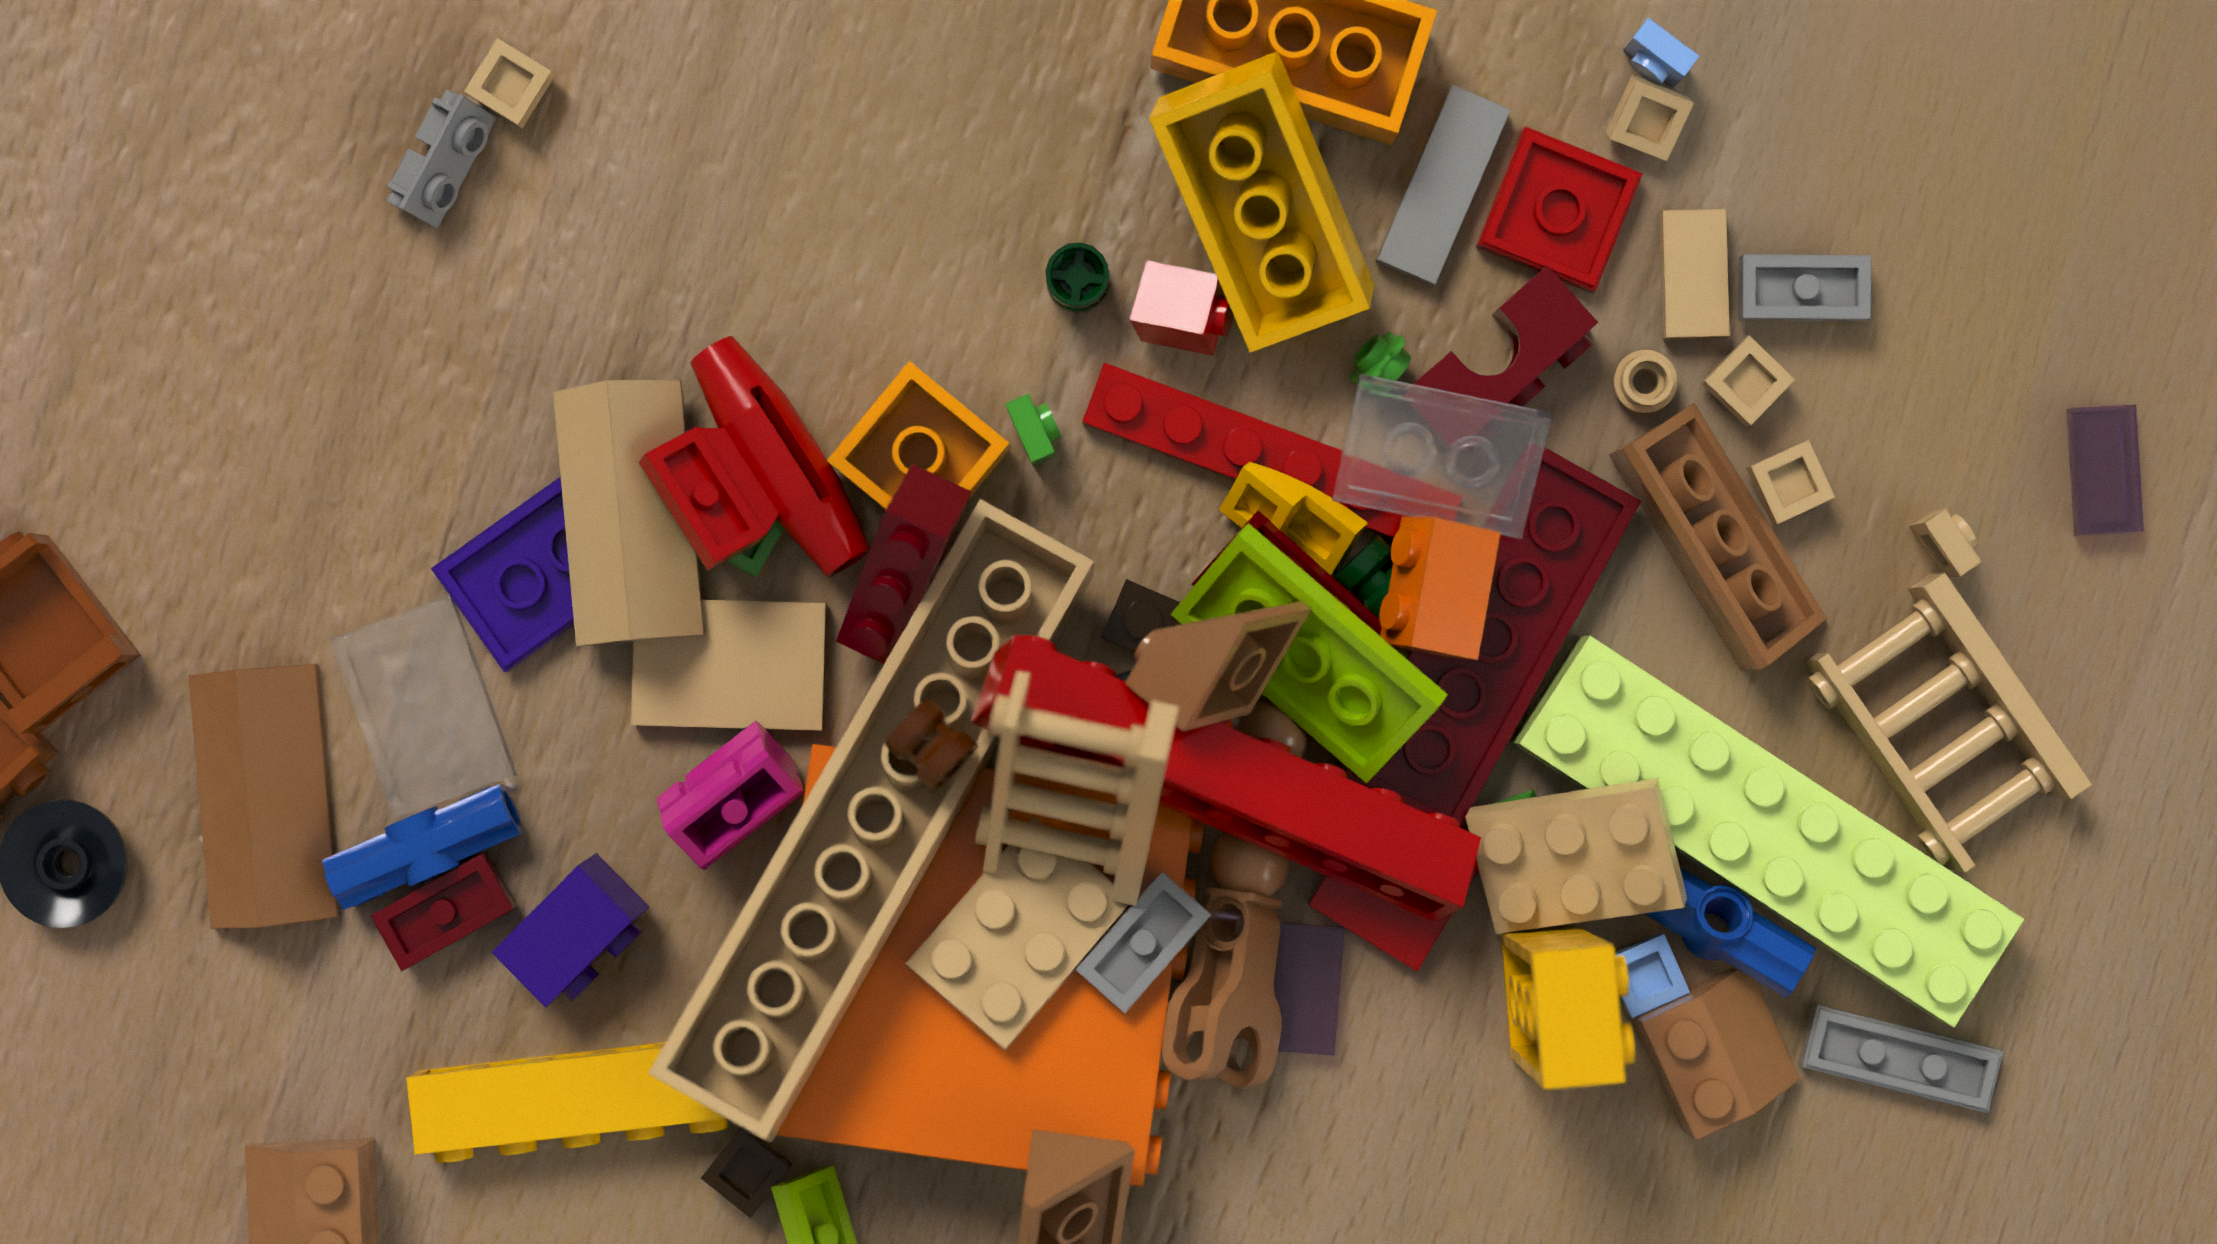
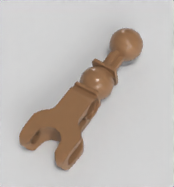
M1259 697L1250 714L1234 718L1232 722L1233 729L1256 739L1269 738L1282 742L1290 748L1292 755L1304 759L1310 743V734L1267 697ZM1226 832L1221 833L1216 838L1210 853V874L1218 888L1206 887L1205 895L1210 896V899L1203 908L1211 916L1196 933L1190 971L1186 979L1177 987L1168 1004L1162 1042V1057L1166 1067L1173 1074L1185 1080H1206L1217 1076L1233 1086L1250 1088L1263 1084L1272 1075L1280 1042L1282 1019L1279 1003L1274 994L1273 984L1280 939V920L1276 909L1282 908L1283 900L1271 898V896L1284 886L1290 871V860ZM1243 914L1244 926L1241 934L1237 937L1236 924L1239 917ZM1197 1032H1204L1202 1054L1192 1063L1187 1054L1188 1042ZM1240 1038L1247 1040L1252 1049V1059L1245 1070H1241L1236 1062Z

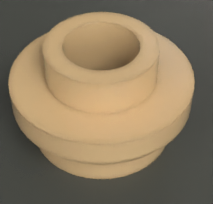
M1638 350L1624 357L1617 365L1613 374V390L1618 401L1628 410L1640 414L1653 413L1664 408L1674 397L1677 389L1676 370L1670 360L1663 354L1653 350ZM1638 371H1647L1653 376L1655 386L1651 393L1642 394L1635 389L1633 378Z

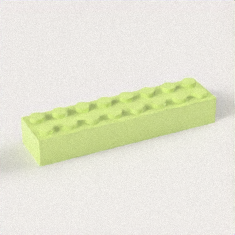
M1590 635L1578 637L1511 740L1512 744L1583 790L1658 778L1677 852L1729 886L1738 889L1746 897L1931 1018L1953 1028L2024 921V918Z

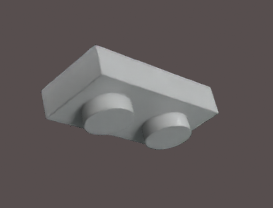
M1743 254L1739 257L1738 321L1866 322L1871 319V255Z
M1162 871L1138 898L1137 906L1132 905L1079 965L1076 971L1122 1012L1126 1013L1211 914Z

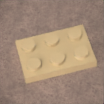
M1658 778L1470 807L1465 816L1469 832L1481 837L1476 860L1495 934L1679 909L1685 906L1687 895Z
M1033 816L1032 819L1029 821L1031 823L1046 826L1035 816ZM1008 845L1001 853L996 874L985 872L905 964L907 968L995 1044L1006 1051L1130 905L1111 901L1114 883L1089 862Z

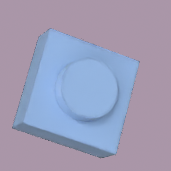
M1650 18L1643 23L1623 49L1633 57L1630 64L1642 77L1658 85L1665 81L1673 88L1700 57Z
M1659 932L1615 952V956L1624 955L1626 960L1629 992L1628 996H1620V999L1630 1018L1637 1017L1690 993L1665 934Z

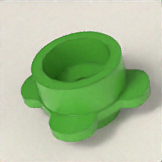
M1390 331L1382 337L1378 334L1372 336L1355 354L1353 364L1356 367L1353 369L1349 379L1354 384L1359 382L1364 388L1369 386L1376 393H1382L1401 377L1411 361V355L1403 348L1406 340L1401 335L1396 337Z

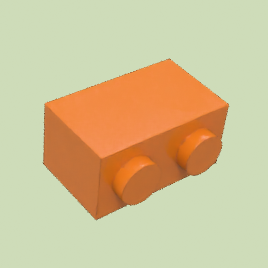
M1402 516L1400 529L1395 534L1391 545L1393 568L1388 594L1384 597L1379 612V620L1382 626L1380 637L1394 647L1442 657L1478 660L1501 532L1436 517Z

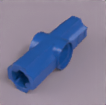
M503 784L487 787L440 810L435 806L395 822L384 828L386 833L323 859L324 876L333 897L337 899L343 910L353 906L356 907L387 894L386 892L404 884H408L411 887L462 865L460 860L523 834L520 816L512 797L508 794Z
M1680 868L1687 895L1684 908L1644 914L1682 936L1687 949L1696 957L1704 960H1722L1787 999L1804 975L1817 948L1753 911L1748 898L1738 889L1730 886L1713 887ZM1705 914H1714L1721 917L1726 922L1729 933H1721L1710 927L1705 919Z

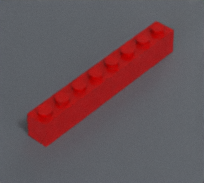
M1015 634L994 653L971 720L972 724L989 731L997 695L1010 697L1017 670L1030 673L1026 702L1027 708L1131 731L1132 724L1146 727L1151 705L1125 684L1126 681L1117 678L1116 672L1110 667L1093 661L1080 662L1057 652V647L1042 637ZM1229 720L1187 731H1182L1175 725L1159 800L1160 805L1435 922L1463 908L1481 837L1461 829V824L1453 817L1441 813H1425L1404 804V798L1396 792L1383 788L1370 789L1348 779V774L1339 767L1326 763L1313 764L1292 755L1290 748L1282 742L1269 738L1256 739L1233 729L1234 726ZM1026 735L1021 737V745L1124 768V757Z

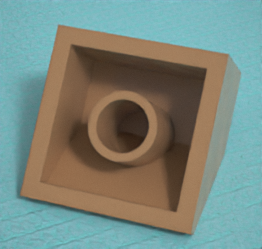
M1300 601L1156 629L1149 633L1136 649L1134 660L1137 663L1125 684L1150 705L1153 700L1179 706L1175 725L1182 731L1248 715L1251 713L1290 647L1311 608Z
M1734 967L1689 987V994L1631 1018L1682 1130L1695 1141L1755 1114L1800 1080L1756 981Z
M375 1138L245 1145L249 1244H379Z

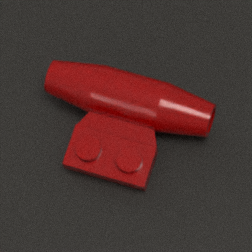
M733 336L713 343L696 355L690 364L717 428H699L697 426L645 453L639 464L706 569L709 571L760 543L775 520L828 578L842 572L867 555L870 547L839 476L827 461L828 459L783 390Z

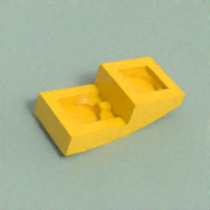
M1248 462L1242 468L1219 509L1220 512L1241 528L1259 510L1330 575L1334 574L1344 564L1368 522L1353 511L1312 486L1289 475L1252 462Z

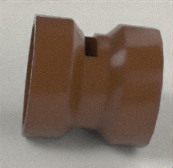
M932 698L926 699L913 709L896 726L884 743L899 760L908 759L917 768V778L931 792L946 783L968 761L978 747V744L964 730H954L945 721V711Z

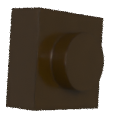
M1126 579L1101 638L1136 652L1142 640L1152 631L1176 626L1177 620L1170 614L1180 602Z
M741 1126L701 1179L751 1218L772 1192L771 1187L780 1182L793 1164L756 1134Z

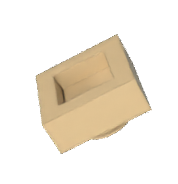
M496 38L465 88L464 93L523 129L555 77V74L512 46Z
M1632 74L1606 130V134L1611 140L1667 161L1694 102L1686 95Z
M1749 335L1727 355L1701 384L1745 427H1749L1795 379Z
M1809 440L1746 467L1772 525L1784 522L1836 498Z
M1946 509L1931 511L1909 525L1941 573L1945 572L1948 578L1960 577L1982 562L1973 550L1978 545L1977 538L1970 526L1960 515L1954 514L1950 516Z

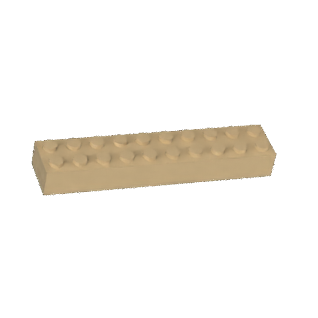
M982 499L979 500L648 1074L772 1143L1000 742L1001 737L990 735L988 730L971 723L994 653L1015 634L1039 636L1055 645L1093 578V560ZM928 698H932L945 711V721L954 730H964L978 744L976 751L946 783L933 792L917 778V768L908 759L899 760L884 745L886 739L896 726L913 709Z

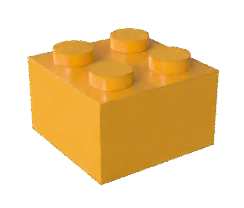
M908 361L827 461L886 509L912 464L972 491L970 499L1010 451L1011 445L917 366Z

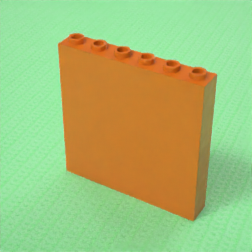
M812 744L803 804L836 747ZM984 768L776 1136L1027 1171L1033 1130L1126 1141L1135 1150L1129 1186L1143 1187L1144 1175H1157L1162 1136L1150 1135L1153 1109L1166 1110L1171 1071L1159 1070L1170 982L1171 980L1183 981L1188 943L1177 953L1126 1013L1122 1012L1075 970L1006 1051L1002 1050L906 967L905 963L985 873L983 868L986 846L975 844L983 806L992 807L996 769ZM1016 773L1015 782L1117 805L1118 795ZM1158 805L1139 897L1163 871L1193 899L1195 898L1197 879L1185 878L1188 852L1200 854L1204 823L1163 805ZM1011 809L1010 818L1029 822L1035 816L1049 827L1106 840L1111 839V831ZM1004 844V845H1003L1002 852L1005 850V848H1006L1009 844ZM1090 863L1114 883L1116 875L1103 873L1104 866Z

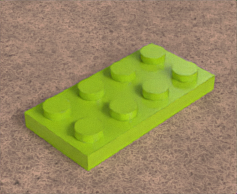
M1247 523L1170 615L1181 624H1187L1300 601L1311 608L1310 613L1262 694L1367 783L1439 708L1448 694Z

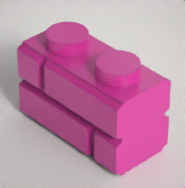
M754 721L686 774L684 782L677 781L657 797L659 811L662 813L660 816L663 829L700 869H707L805 793L801 779L798 777L799 772L795 761L760 722Z

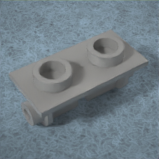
M447 89L441 99L433 98L432 105L415 135L416 139L431 146L427 155L424 157L408 149L391 182L389 181L386 186L392 190L386 200L388 203L414 215L437 229L446 212L455 203L458 190L476 156L485 147L488 134L497 117L465 96L457 95Z

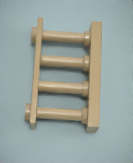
M1944 572L1929 574L1908 588L1917 601L1912 606L1913 613L1839 665H1836L1829 653H1815L1804 661L1813 672V675L1807 678V681L1814 694L1827 709L1830 710L1835 706L1838 708L1923 832L1916 836L1925 854L1942 866L1946 864L1951 870L1966 873L1976 866L1962 846L1967 840L2038 791L2043 795L2050 792L2052 797L2072 799L2092 784ZM1927 634L1933 637L1940 634L1954 654L1948 658L1950 666L1873 718L1852 686ZM1966 686L1970 690L1977 687L1990 706L1985 711L1986 718L1918 766L1909 770L1888 739ZM2003 739L2009 742L2013 739L2027 759L2021 763L2023 771L1946 823L1925 792L1999 740Z
M1017 670L1010 697L997 695L990 722L989 734L1001 738L992 807L983 806L975 844L986 846L983 872L996 874L1003 845L1009 844L1104 866L1103 873L1116 875L1111 901L1137 906L1179 706L1152 700L1146 727L1132 724L1131 731L1027 708L1026 702L1030 673ZM1026 735L1124 757V768L1021 746V737ZM1016 773L1118 795L1117 805L1015 782ZM1011 809L1111 831V839L1106 840L1010 818Z

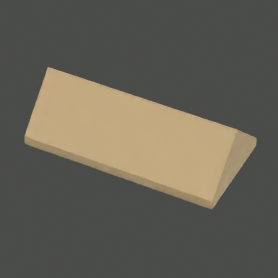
M605 380L553 392L576 646L705 635L698 555L639 464L645 453L686 432L682 381Z

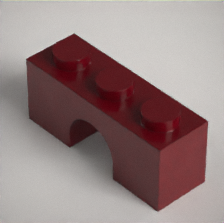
M1548 265L1492 314L1507 331L1512 342L1511 361L1504 372L1491 376L1474 373L1450 351L1398 398L1448 455L1461 445L1469 454L1473 452L1498 429L1490 420L1508 403L1516 411L1520 410L1545 387L1538 378L1540 374L1555 361L1563 369H1566L1593 345L1585 334L1599 322Z
M911 465L883 514L836 642L882 664L886 663L931 585L938 565L955 535L972 491L917 465Z

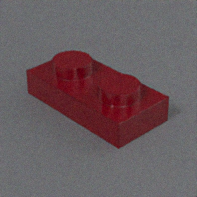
M485 852L372 914L371 918L402 972L518 907L488 852Z

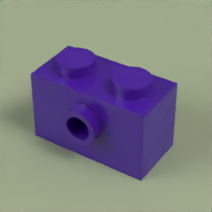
M595 853L577 865L491 953L545 1008L563 994L573 1001L600 975L592 965L606 951L616 958L643 932L635 922L650 907Z

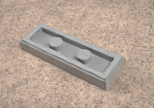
M1452 84L1375 262L1427 285L1435 286L1511 109Z
M1813 1003L1798 1065L1988 1113L2003 1051Z

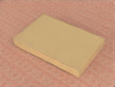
M702 600L705 635L633 641L631 725L747 728L757 720L765 729L824 730L827 603Z

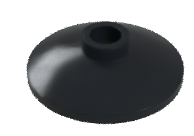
M54 800L30 808L12 823L0 846V882L5 895L22 915L44 926L69 928L95 920L115 903L126 881L128 856L121 833L107 815L83 802ZM68 850L76 853L80 860L79 869L74 874L67 873L61 865L62 856Z

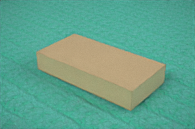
M1726 209L1661 211L1659 213L1662 340L1729 337Z

